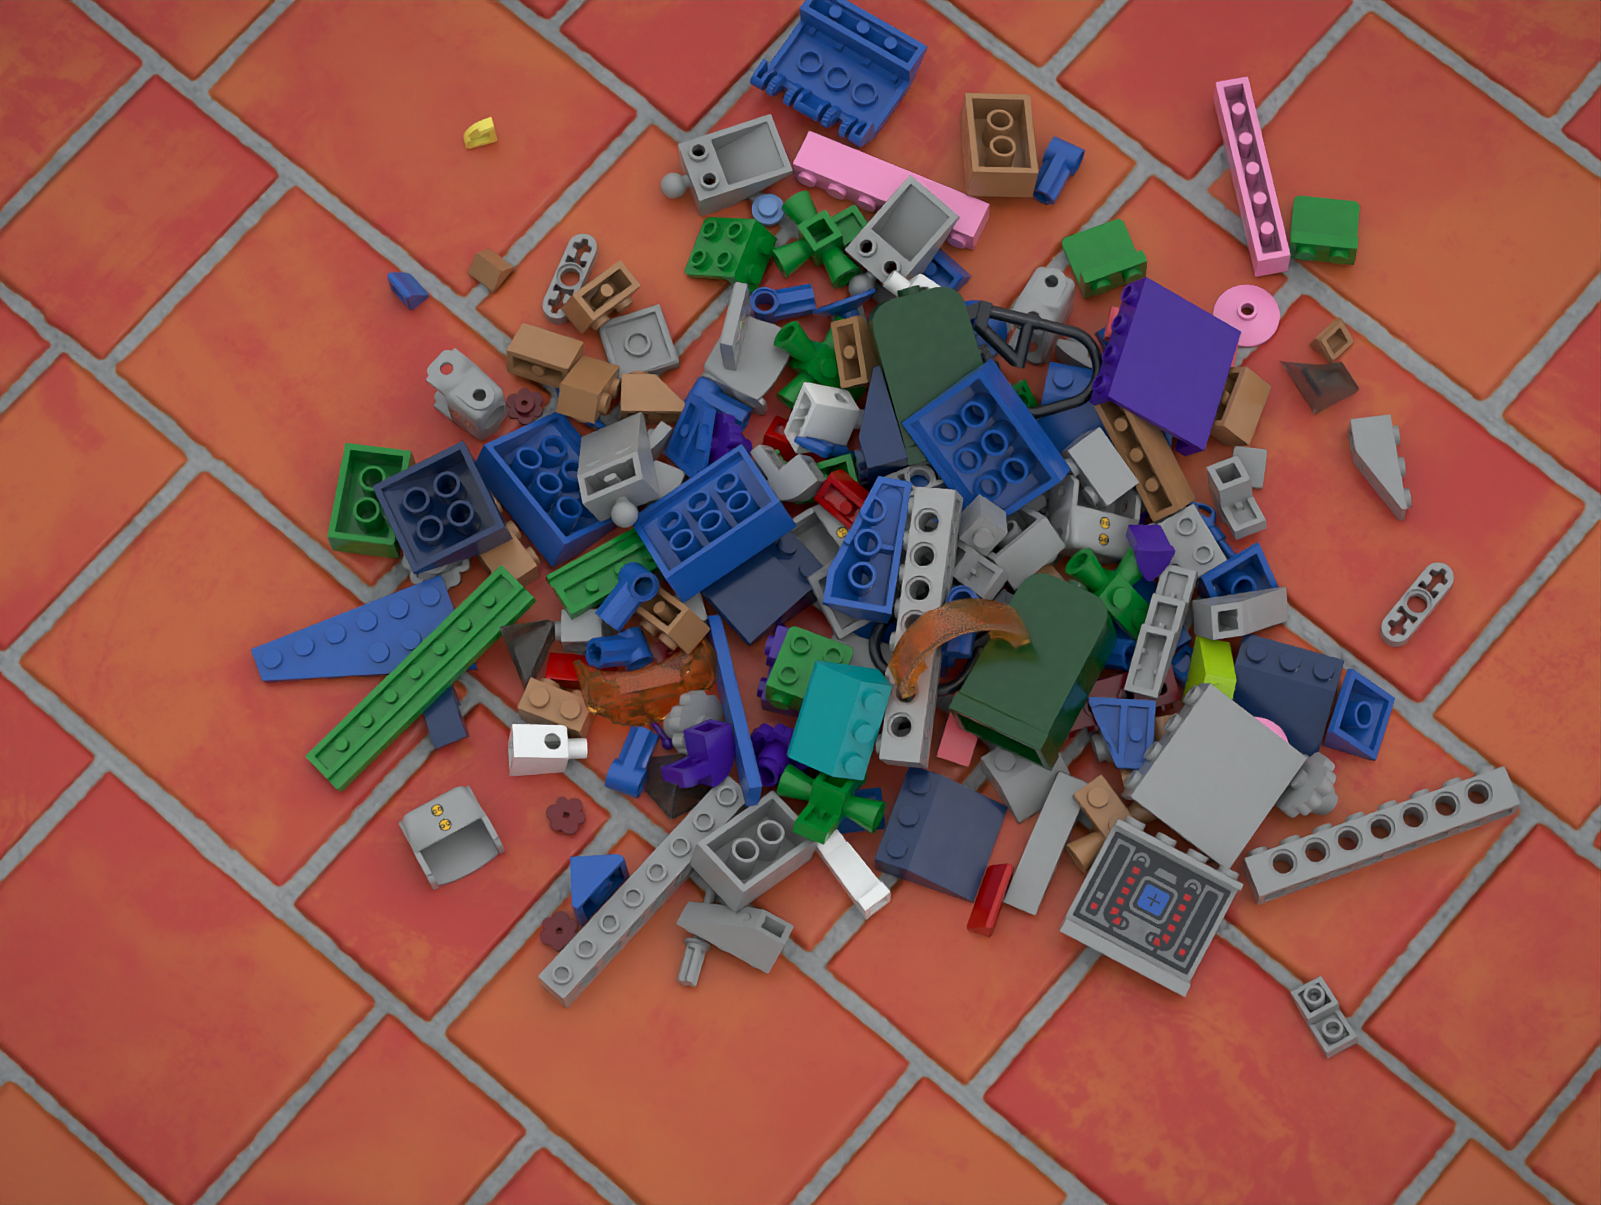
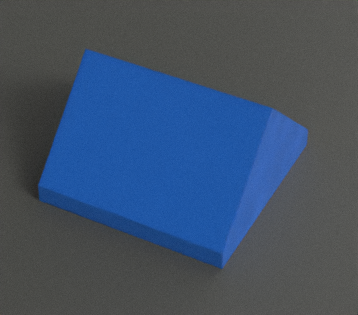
M1256 542L1200 576L1197 593L1201 599L1277 588L1278 584L1260 544Z
M1347 669L1324 746L1376 761L1395 697L1354 669Z
M620 854L570 857L571 899L578 923L584 926L630 877L625 858Z

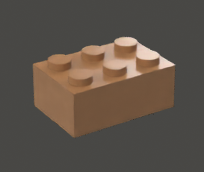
M965 93L959 121L967 196L1032 198L1038 177V164L1030 95Z

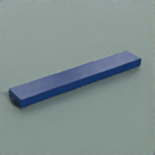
M720 615L708 616L707 626L711 629L705 637L725 721L732 726L735 743V763L746 807L755 806L760 801L762 783L728 642Z

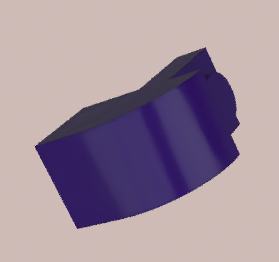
M708 719L683 730L688 756L661 767L663 781L678 784L680 788L693 787L698 783L716 787L728 776L735 759L732 726L728 723Z

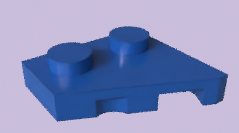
M689 394L664 452L690 478L708 467L716 410L701 396Z
M1089 697L1088 704L1116 769L1139 770L1146 761L1144 758L1146 750L1154 741L1156 701Z

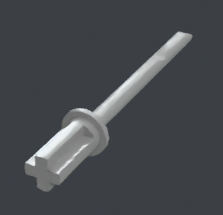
M708 884L703 903L714 904L716 892ZM694 935V938H685L683 942L686 948L676 980L683 986H697L705 953L711 948L710 944L705 942L703 938Z

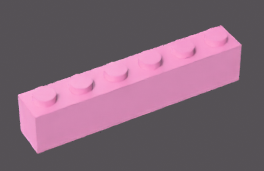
M1248 76L1215 82L1213 100L1255 277L1288 271L1291 256Z
M812 131L808 132L793 162L794 177L801 184L807 187L817 186L822 188L836 199H849L856 202L863 210L869 212L879 211L909 175L913 176L960 217L946 238L947 242L956 248L963 249L966 247L974 250L990 216L989 203L967 196V194Z

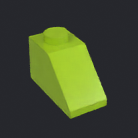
M1196 636L1182 703H1185L1183 700L1187 692L1194 685L1199 686L1200 683H1211L1232 700L1237 679L1230 643Z

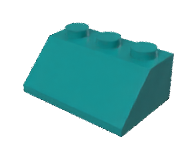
M815 660L787 756L832 777L864 780L891 694L892 684L878 669Z

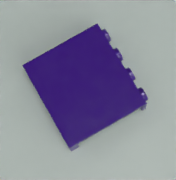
M1147 277L1129 283L1122 291V303L1118 315L1114 318L1111 325L1112 334L1108 345L1103 350L1101 357L1103 362L1099 374L1093 381V393L1089 403L1096 406L1111 401L1176 437L1178 442L1175 451L1184 456L1204 451L1241 331Z

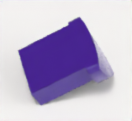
M1128 525L1126 538L1134 552L1136 564L1147 581H1152L1166 569L1176 551L1170 545L1161 525Z

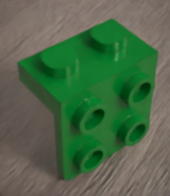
M1310 196L1295 197L1289 240L1290 258L1354 265L1358 248L1357 232L1360 205L1356 201Z
M708 217L702 224L685 267V273L691 278L728 280L733 286L736 282L748 284L749 296H751L760 285L771 256L770 250L774 249L777 238L757 219Z
M1115 219L1073 234L1062 240V248L1084 299L1094 295H1101L1110 289L1146 277L1147 259L1143 250L1136 252L1126 226L1120 219Z
M796 626L791 627L787 632L766 683L765 699L769 700L770 704L782 710L791 708L800 712L815 660L849 665L853 657L852 647Z

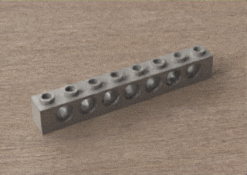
M915 487L914 497H910L908 502V516L911 517L910 530L905 531L903 538V548L907 553L905 564H901L899 569V583L902 585L901 597L896 599L894 605V616L898 620L896 632L893 631L890 636V651L893 652L891 666L888 665L885 672V678L893 687L882 719L884 720L882 734H878L876 740V753L879 755V759L887 765L928 768L943 655L941 648L948 614L946 597L952 587L963 497L956 490ZM931 519H938L937 528L932 532H925L926 523ZM933 552L934 559L932 563L928 566H921L920 560L925 553ZM922 586H929L928 596L923 600H916L917 590ZM923 619L925 621L924 629L918 634H912L911 627L913 623ZM919 653V664L914 668H907L908 658L912 654ZM910 687H915L916 695L914 699L903 703L902 695L904 691ZM910 721V732L904 737H899V726L903 722Z
M1493 766L1484 767L1474 773L1475 777L1463 781L1461 777H1457L1443 783L1441 789L1432 792L1429 789H1423L1410 795V800L1397 804L1396 800L1389 801L1378 806V811L1365 815L1364 812H1358L1345 818V823L1333 827L1331 823L1324 824L1315 828L1312 831L1313 834L1300 838L1299 835H1293L1283 839L1280 842V846L1268 850L1266 846L1250 851L1247 854L1248 857L1244 858L1242 868L1257 905L1517 813L1520 802L1505 766L1494 769ZM1471 792L1481 793L1485 798V802L1475 804L1470 801L1468 794ZM1445 803L1452 808L1453 814L1449 816L1441 815L1437 812L1435 806ZM1414 815L1419 818L1421 825L1410 827L1405 824L1403 817ZM1375 826L1383 827L1387 830L1389 836L1384 839H1378L1372 835L1370 829ZM1350 838L1355 842L1356 848L1344 850L1339 846L1338 840ZM1316 849L1323 854L1324 859L1319 862H1313L1306 857L1305 853L1308 850ZM1277 861H1285L1291 866L1292 870L1282 874L1274 869L1273 864Z
M727 776L723 782L713 787L540 973L538 978L541 986L563 1006L568 1008L695 871L690 862L696 844L750 807H746L742 788L738 783Z

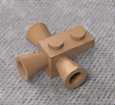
M1101 774L1073 794L1074 800L1093 824L1091 828L1093 833L1066 844L1065 848L1076 866L1083 873H1086L1091 868L1117 818L1125 821L1128 815L1143 824L1158 818L1135 801L1126 808Z

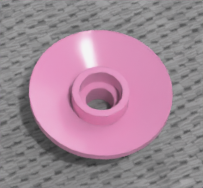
M1238 285L1228 289L1218 298L1213 311V316L1241 331L1238 347L1243 348L1256 347L1267 342L1275 334L1280 320L1279 307L1275 299L1266 290L1254 285ZM1243 308H1250L1253 310V313L1251 315H1244L1241 310Z

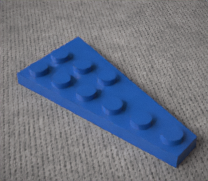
M439 575L251 649L263 682L298 681L317 678L333 679L352 676L389 675L455 609L443 578ZM474 662L466 671L478 670L476 663Z

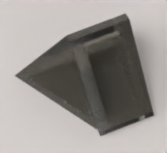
M1280 361L1314 415L1359 390V387L1342 362L1310 364Z
M551 620L500 627L506 648L524 690L530 678H537L555 639V623Z
M682 753L652 757L649 763L645 792L650 795L670 820L692 810L713 788L699 783L693 787L680 788L678 784L663 781L661 767L687 757V755Z

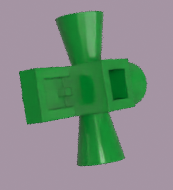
M809 191L798 192L784 202L781 210L797 225L799 240L770 250L771 256L781 274L788 278L810 258L816 267L824 264L834 289L848 285L855 275L860 274L861 269L843 251L867 225V221L857 206L854 204L830 217L826 209L817 213Z
M835 316L833 322L842 320L844 318L840 316ZM798 321L786 324L777 333L774 339V346L793 357L788 366L797 376L781 389L776 396L785 406L793 410L804 382L840 389L841 385L831 327L823 343L810 340ZM845 388V390L850 392L855 403L867 389Z
M1129 545L1115 572L1102 568L1090 548L1080 550L1068 561L1065 572L1088 588V592L1100 598L1105 604L1110 618L1132 640L1137 642L1141 625L1145 624L1150 605L1132 587L1144 576L1136 564L1131 546Z
M789 764L784 770L777 788L778 796L809 801L808 805L795 820L792 832L823 845L845 817L874 834L882 821L886 808V802L854 796L855 791L866 783L867 772L865 773L864 780L832 777L823 772H820L817 778L813 779L794 765Z

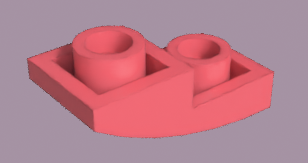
M950 709L936 757L969 767L978 737L961 730Z

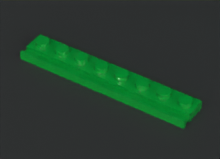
M776 449L775 452H776L777 455L780 457V459L782 460V462L786 465V464H787L786 460H785V461L783 460V458H782L781 455H780L779 450ZM632 528L546 575V581L552 587L554 594L572 620L604 602L618 584V573L625 564L638 562L653 574L659 572L660 569L635 528ZM642 577L636 581L635 585L641 582Z
M500 565L305 757L339 792H343L537 600Z

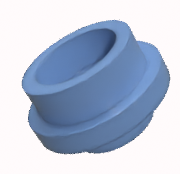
M761 195L752 205V215L754 219H757L764 226L776 225L784 217L785 213L781 210L784 203L776 195Z

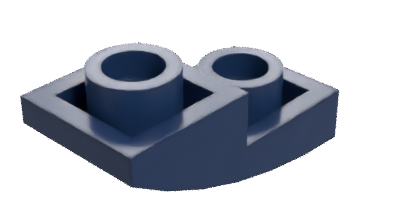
M453 684L423 712L435 749L443 748L470 737L458 707L461 703Z

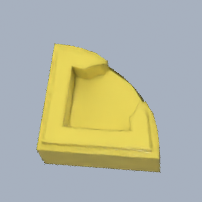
M492 117L473 124L465 131L463 139L466 149L498 141Z

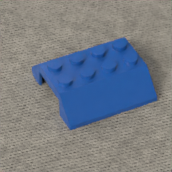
M805 0L799 8V23L769 65L767 60H762L754 71L750 84L762 91L766 89V93L770 96L785 91L784 104L789 107L793 105L794 110L815 122L821 121V125L826 128L839 122L841 125L838 135L843 138L848 137V141L861 148L876 138L910 89L927 51V46L847 0Z

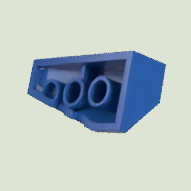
M878 476L828 569L822 604L852 618L888 624L892 614L912 482Z

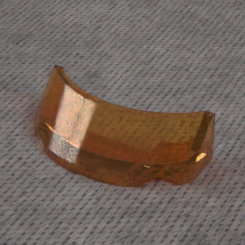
M968 598L947 602L943 606L929 610L920 616L901 636L888 665L902 698L904 699L919 692V676L928 669L924 659L933 650L955 637L987 630L991 640L1005 639L1010 642L1013 648L1031 642L1030 635L1016 608L994 600Z
M705 636L689 655L680 649L669 658L655 665L634 671H604L588 666L581 660L573 661L586 708L595 716L600 715L610 719L613 724L622 726H645L654 722H663L672 708L680 705L679 700L682 694L688 693L691 690L710 691L717 682L716 651Z

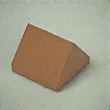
M486 249L475 254L468 275L494 293L511 274L514 267L492 250Z
M1337 317L1314 338L1310 346L1326 361L1332 363L1354 343V340L1342 318Z

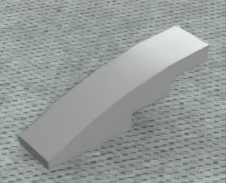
M908 513L905 531L910 530L911 517L908 516ZM932 519L929 520L925 525V532L934 531L938 523ZM958 539L953 579L962 585L970 587L979 597L991 603L1010 575ZM928 552L922 557L932 563L934 553Z
M1169 564L1161 573L1156 593H1153L1145 624L1141 625L1124 687L1125 691L1156 699L1159 698L1198 577L1197 571Z
M1059 771L1003 901L1004 903L1037 915L1065 845L1070 840L1082 810L1074 800L1073 794L1086 786L1088 782Z

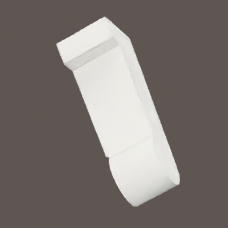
M838 829L833 832L824 845L817 843L816 852L866 920L891 901V892L883 882L878 880L849 842L845 841Z

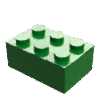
M345 443L327 536L333 551L399 559L401 546L372 486L415 465L416 463L411 451Z

